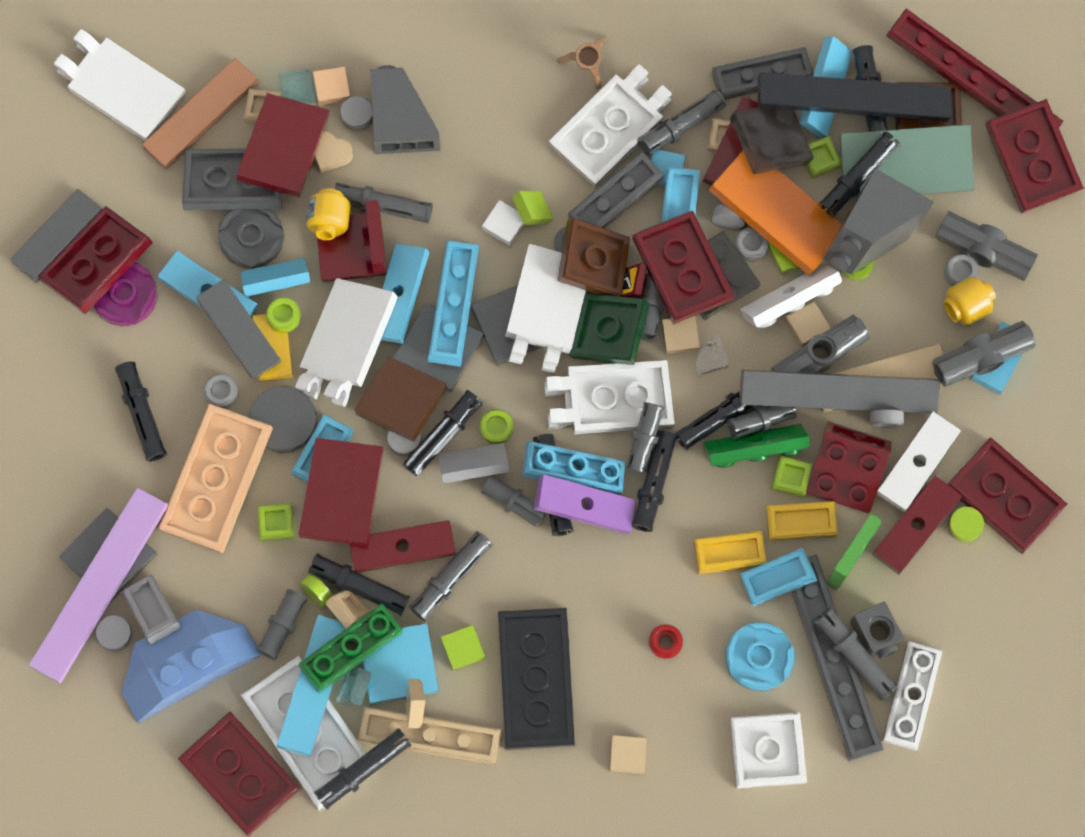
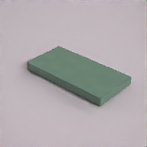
M971 125L887 130V132L894 136L891 140L897 139L900 146L892 152L877 170L919 194L974 190ZM884 131L839 134L841 175L845 176L882 136ZM866 182L859 188L860 192L865 186Z

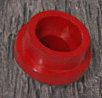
M659 625L652 630L649 636V648L655 656L661 659L673 658L682 649V634L672 625ZM660 638H670L672 645L669 648L662 647L659 643Z

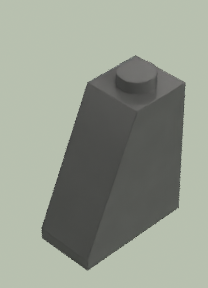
M392 65L370 69L375 153L440 151L439 131L404 69L396 68Z

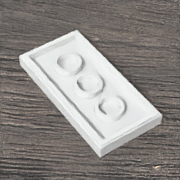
M299 656L241 695L276 748L301 670L298 667V664L302 661ZM329 699L311 757L277 748L318 810L324 808L320 802L330 796L332 792L320 800L317 799L313 792L339 774L338 770L344 766L346 769L366 754Z

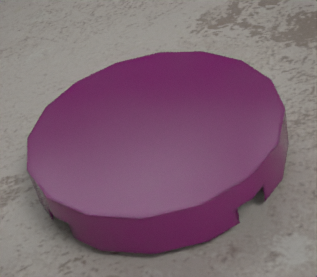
M134 262L94 304V308L98 315L110 324L122 327L136 325L146 319L155 308L158 298L156 282L148 269Z

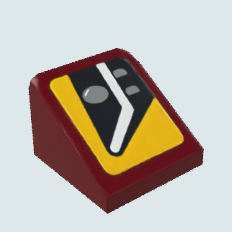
M639 263L625 269L621 297L641 299L647 268L644 263Z

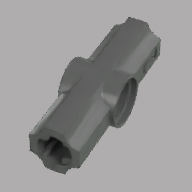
M948 211L935 237L965 252L979 266L998 268L1022 281H1025L1038 256V254L1008 240L1006 234L997 227L988 224L979 226L951 211Z
M853 314L827 332L814 336L807 345L774 365L771 371L824 372L832 366V363L868 341L870 335L862 320ZM822 348L827 351L829 357L820 359L814 355L812 350Z
M1024 321L1017 322L993 334H990V332L981 333L969 339L962 347L933 359L934 374L944 387L962 381L974 374L978 376L988 374L1002 366L1006 360L1034 349L1036 346L1034 334L1029 325Z

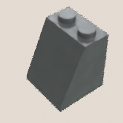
M875 169L854 201L823 259L831 263L838 270L845 271L850 275L856 273L909 239L934 201Z

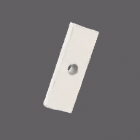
M824 263L818 266L809 276L806 273L742 307L740 311L743 318L756 328L769 327L777 321L776 318L787 312H796L805 306V302L814 297H823L833 291V287L840 284L842 279L837 270Z
M932 412L877 491V495L905 513L961 430L935 412ZM913 460H920L923 463V467H917Z
M911 641L907 643L897 681L898 687L894 693L882 742L913 751L918 750L942 650ZM914 690L917 692L918 700L910 699L908 691Z

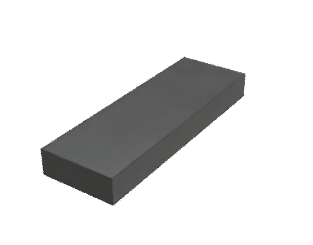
M806 47L712 67L716 89L723 95L725 100L757 93L758 75L760 72L813 76Z
M642 151L571 210L568 216L569 218L573 217L605 228L664 178V174Z
M77 189L10 258L11 262L37 283L40 280L38 276L101 212L102 208L81 190Z
M225 279L196 297L198 303L252 380H255L281 363V359Z

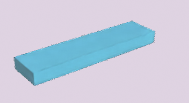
M447 240L428 362L461 367L479 245Z
M318 615L305 658L343 632L346 628L342 623ZM300 670L277 748L311 757L333 684L321 693H318Z

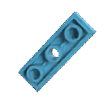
M834 36L824 37L813 76L845 79L853 51ZM801 111L799 123L818 138L827 137L834 113Z
M402 244L395 245L382 289L392 291L397 296L401 293L403 294L396 301L382 335V341L403 344L429 256V251L426 248Z
M179 251L175 252L157 276L161 282L200 308L202 307L196 300V297L221 281V279ZM230 286L248 314L252 317L259 308L258 304Z
M532 441L526 444L523 477L539 479V476L545 474L617 495L623 493L625 461Z

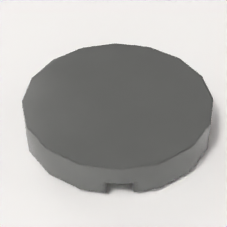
M270 209L231 210L225 215L219 225L218 239L221 251L230 262L239 267L254 269L266 266L276 259L283 248L284 232L282 224L277 215Z
M289 386L273 387L263 392L253 403L249 414L251 419L273 427L266 448L277 453L294 452L304 447L317 426L316 410L310 398L301 390Z

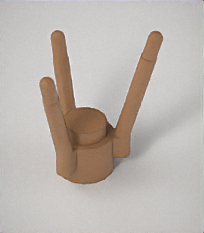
M602 36L595 40L593 44H582L576 52H570L557 58V63L576 61L580 69L591 72L596 88H601L602 84L597 68L601 62V51L599 48L607 41V37Z

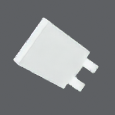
M82 29L73 38L78 44L76 46L77 49L86 54L81 63L77 66L62 53L54 62V65L59 68L57 73L71 81L68 85L69 92L143 141H146L162 126L186 95L183 87L107 37L100 45Z
M640 64L624 80L616 74L549 140V146L595 188L638 146V137L650 132L659 125V121L663 119L659 112L663 111L672 102L670 99L672 93L663 85L649 100L638 91L648 82L646 77L648 71Z
M532 244L528 245L505 337L515 339L509 359L510 362L522 365L528 344L547 348L541 370L554 373L559 363L561 352L570 354L586 290L557 281L562 252Z
M336 278L300 364V368L306 373L299 377L295 387L303 390L304 394L309 398L317 400L323 379L331 381L327 385L324 395L332 398L331 402L333 404L346 407L352 386L362 387L398 296L392 291Z
M667 360L635 362L634 365L616 363L570 366L565 377H546V383H544L545 397H555L564 394L566 409H549V415H547L548 429H558L573 425L574 435L637 430L644 401L665 407L658 429L673 428L675 425Z

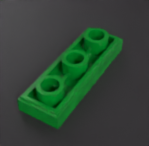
M802 424L770 429L765 432H753L736 440L732 437L705 441L703 445L704 453L710 465L727 468L733 466L735 462L742 460L758 462L774 454L795 455L801 449L810 447L809 435Z
M381 603L301 661L298 667L318 693H321L402 634L403 629ZM353 643L357 646V649L349 651L345 645Z

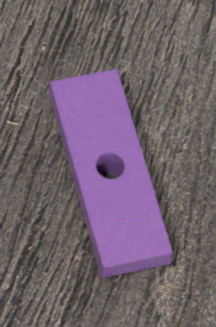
M543 474L538 479L534 510L628 534L632 528L635 499Z

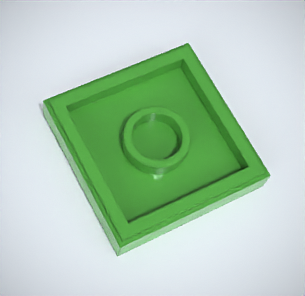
M872 513L870 514L826 583L834 590L840 588L881 525V519Z

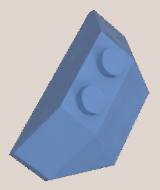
M195 610L177 620L181 629L150 645L146 637L137 641L133 647L122 689V694L138 723L260 657L261 654L257 652V647L245 625Z

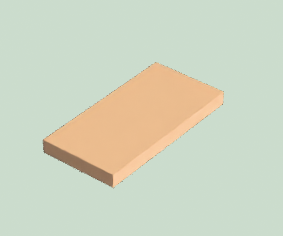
M209 404L158 529L223 553L273 427Z

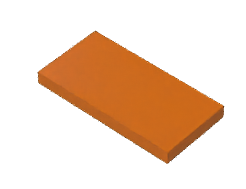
M749 144L709 189L713 195L808 276L822 262L824 255L842 225L835 217L828 215L825 212L826 210L822 209L815 200Z

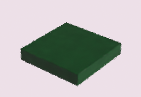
M585 293L569 355L573 359L634 365L649 307L648 301L640 298Z

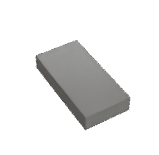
M504 443L437 454L443 483L510 472Z
M152 574L122 590L150 645L181 629Z

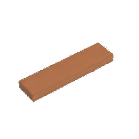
M234 58L142 144L143 149L165 169H168L185 153V149H189L248 94L249 88L253 89L259 83L258 78Z

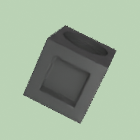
M885 601L855 614L850 620L853 630L858 634L859 642L872 657L878 655L879 659H882L898 651L896 645L904 637ZM874 625L882 627L886 632V639H874L870 634V627Z

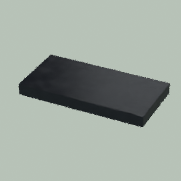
M567 608L498 611L505 750L575 746Z

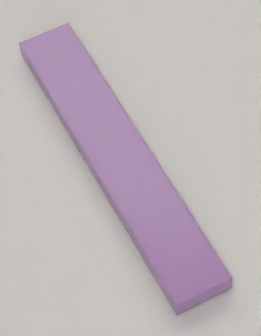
M137 487L30 662L29 666L61 684L166 511L167 503Z

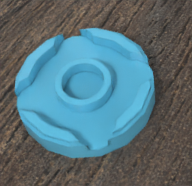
M753 622L740 628L732 635L726 648V666L731 677L740 686L752 691H768L778 687L788 678L794 665V648L789 638L779 627L767 622Z

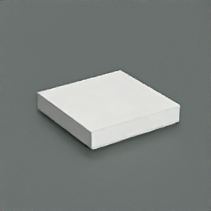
M800 712L730 718L736 788L805 784L807 782Z

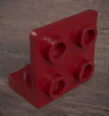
M379 200L365 201L366 213L350 215L348 229L343 235L335 237L333 240H322L317 237L320 276L323 282L335 281L336 278L348 280L387 275Z
M827 421L806 493L869 513L891 453L892 441Z

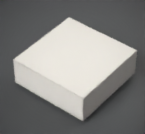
M499 200L483 223L482 230L510 246L524 226V223L516 209Z

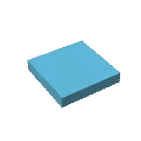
M427 624L403 627L402 634L363 661L370 705L406 699L408 679H421L424 695L439 693Z

